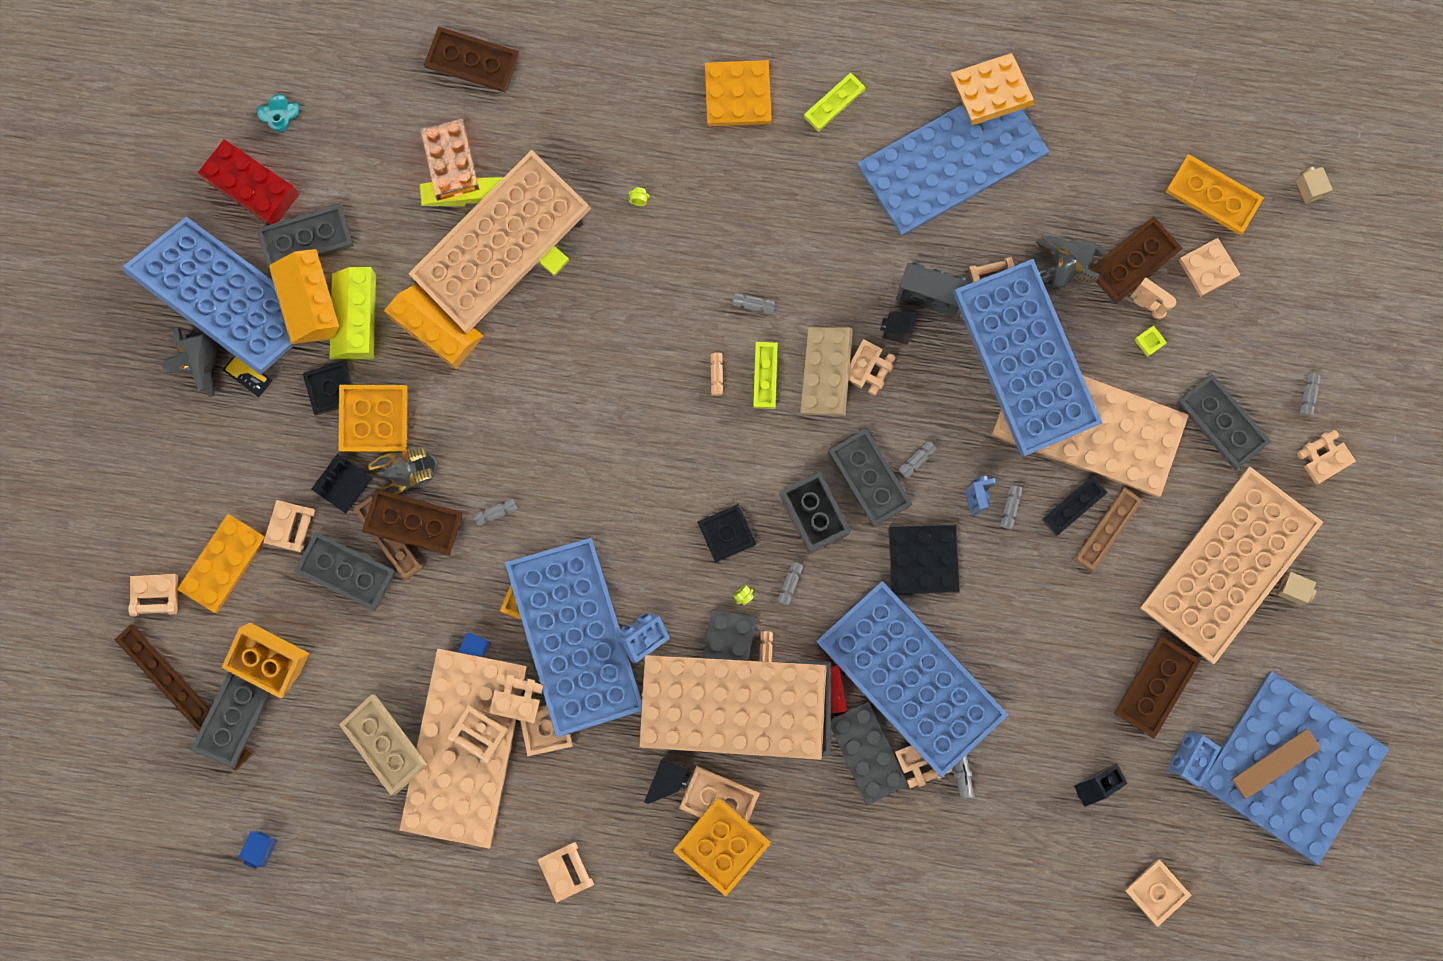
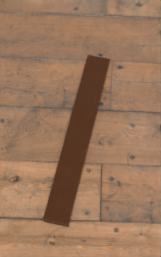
M130 624L114 640L199 732L211 708L134 624ZM246 746L235 768H232L234 771H237L253 755Z

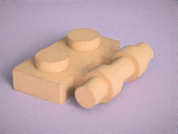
M863 339L850 363L848 382L861 389L865 382L871 384L868 393L876 396L878 390L882 389L885 384L883 381L886 375L892 371L894 367L893 362L896 357L888 354L885 360L880 358L879 356L883 349ZM874 365L880 367L876 377L870 374Z
M1336 430L1329 433L1325 432L1319 436L1318 440L1305 444L1303 449L1297 452L1301 460L1308 457L1311 461L1304 468L1316 485L1356 462L1344 442L1338 446H1335L1333 443L1335 439L1339 438V433ZM1325 447L1327 453L1319 457L1317 450Z
M509 674L508 676L498 675L496 684L505 685L504 692L494 690L489 713L535 723L540 700L532 699L531 696L532 692L541 694L543 685L535 683V680L528 679V681L516 679L515 676ZM512 687L525 690L524 697L511 694Z
M911 745L894 752L903 774L911 770L914 774L913 778L906 780L910 789L915 786L926 785L925 782L935 778L941 779L933 769L921 773L919 767L928 763Z

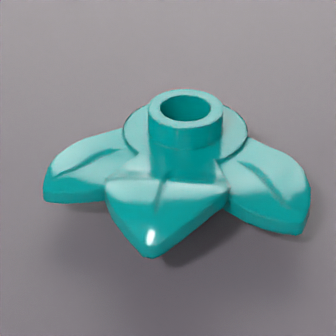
M276 94L270 98L267 106L257 107V115L260 121L268 123L272 130L283 132L289 127L290 120L297 117L300 106L299 103L288 104L284 95Z

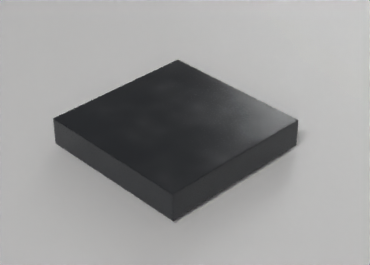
M345 360L303 373L315 416L339 409V385H353Z
M739 504L697 522L715 563L756 546Z

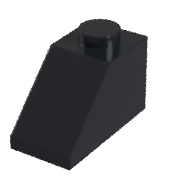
M889 312L888 318H883L880 331H884L882 338L908 345L918 313Z
M661 759L644 803L650 804L680 790V787L685 789L690 777L686 774L687 769Z
M1115 763L1074 785L1078 798L1086 807L1108 798L1124 787L1127 782L1118 764Z

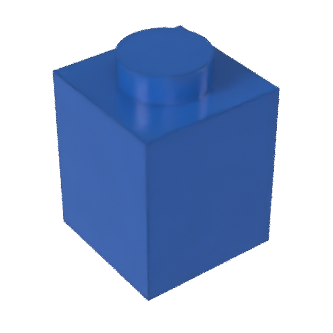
M467 632L458 653L484 657L491 642Z
M257 830L250 831L239 858L245 860L243 864L254 869L257 866H265L277 839Z

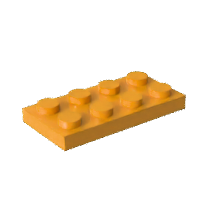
M1189 154L1165 191L1167 194L1240 236L1244 233L1264 199L1261 195Z
M227 514L177 590L217 614L264 544L265 536L230 514Z

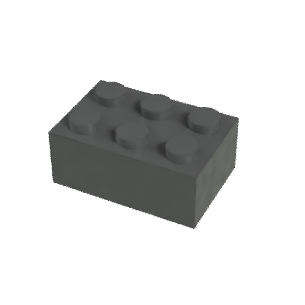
M917 262L907 263L896 300L958 319L961 311L952 291L971 282H968L962 276L952 277L946 275V272L939 269H927L924 265Z
M821 471L780 491L779 496L808 554L849 536L851 531Z

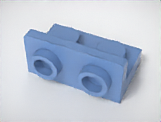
M988 476L974 479L975 482L970 483V486L965 490L971 516L980 515L989 507L990 496L986 490L996 483L995 478L988 479Z
M650 613L640 615L636 622L621 628L620 633L614 636L617 642L623 644L631 662L637 663L645 655H648L670 639L660 616Z
M1188 731L1178 751L1172 758L1168 771L1179 775L1192 785L1200 788L1221 747L1204 735Z

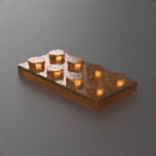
M463 119L421 129L437 201L480 190Z

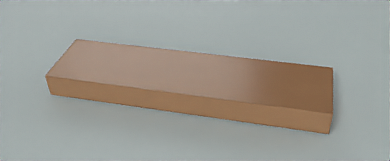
M1124 487L1073 560L1091 573L1094 572L1143 500Z
M372 496L353 509L363 524L366 520ZM372 535L404 581L423 569V566L407 544Z
M1304 729L1233 777L1231 781L1242 797L1247 799L1320 750L1321 747L1310 731Z

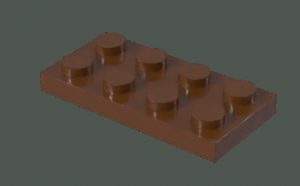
M438 26L424 66L436 72L506 93L520 54L517 50Z
M1153 216L1091 267L1090 270L1100 274L1095 282L1117 304L1137 288L1145 277L1148 279L1183 248Z
M375 489L362 532L450 556L463 512Z
M1160 636L1113 714L1151 738H1155L1199 665L1200 660Z

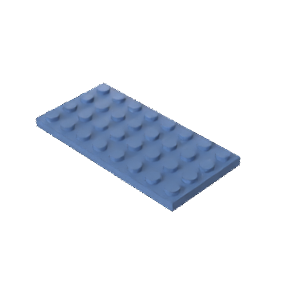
M962 104L858 162L857 167L902 237L1043 158L1050 151L1023 109L971 125Z
M187 216L123 266L124 273L260 375L295 345L290 343L273 281Z
M1034 259L952 291L1021 457L1102 424Z
M592 538L505 562L539 682L543 685L542 692L556 738L641 712L642 700L627 652L623 644L617 642L614 636L620 633V628Z
M883 581L816 641L819 647L839 666L844 674L941 778L1008 716L1006 711Z

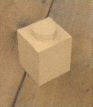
M1314 167L1307 168L1301 172L1302 175L1296 180L1305 204L1325 198L1333 191L1323 167L1317 169Z
M1289 572L1283 575L1276 595L1296 604L1305 605L1312 602L1316 595V590L1314 589L1316 582Z

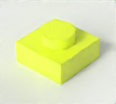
M1154 325L1135 338V342L1147 357L1167 343Z

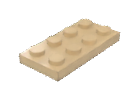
M808 328L800 412L802 415L845 416L853 335L851 328Z
M370 695L339 724L391 796L396 795L427 766V763L376 695Z

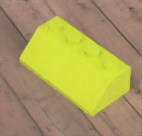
M348 267L332 274L331 300L339 328L335 338L330 339L329 358L374 359L376 274L371 267Z

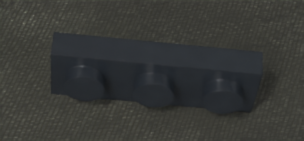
M1092 476L1047 514L1042 521L1055 536H1058L1108 492Z

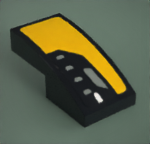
M233 356L223 368L225 373L258 398L273 381L264 373L258 374L236 356Z

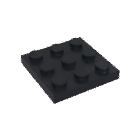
M956 525L888 528L891 591L895 595L960 592Z

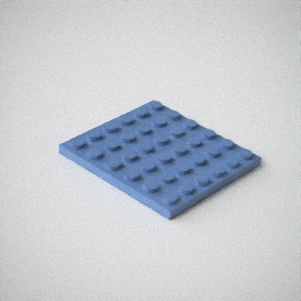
M1271 671L1265 677L1220 749L1201 788L1315 865H1319L1389 751V748ZM1304 729H1308L1321 749L1249 798L1244 799L1231 779Z

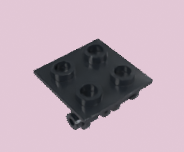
M337 453L311 490L346 514L372 477Z

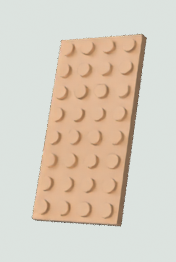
M531 150L411 270L409 275L468 333L592 208Z
M1083 376L1102 424L1036 452L1152 496L1161 497L1189 415ZM1001 409L991 435L1016 444Z
M1248 467L1146 598L1140 609L1208 662L1215 664L1316 533L1323 521L1253 468Z
M437 649L416 749L427 763V766L409 782L399 831L491 848L517 719L491 714L489 711L494 690L504 692L505 685L496 684L498 675L508 676L509 674L515 676L516 679L525 680L528 666ZM512 687L511 694L522 696V689ZM468 705L508 729L487 765L481 763V759L454 743L452 745L447 742L449 735ZM461 731L460 736L484 751L489 747L467 732Z
M645 655L640 747L821 760L826 665Z

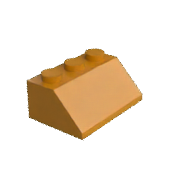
M248 623L239 627L221 668L282 699L300 675L310 653L252 623Z

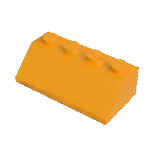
M317 250L295 251L270 264V273L290 343L298 344L334 339L339 324Z
M417 284L397 294L384 310L392 321L456 370L484 337L474 328L466 333Z

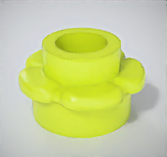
M637 187L629 192V202L636 206H645L647 199L650 198L643 188Z
M747 585L742 586L733 595L736 604L742 603L746 605L754 597L752 595L753 588L750 589Z

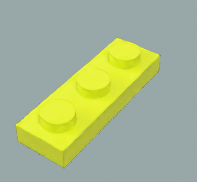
M849 73L804 114V118L818 132L821 131L865 91V86L852 73Z
M756 342L753 408H776L778 343Z

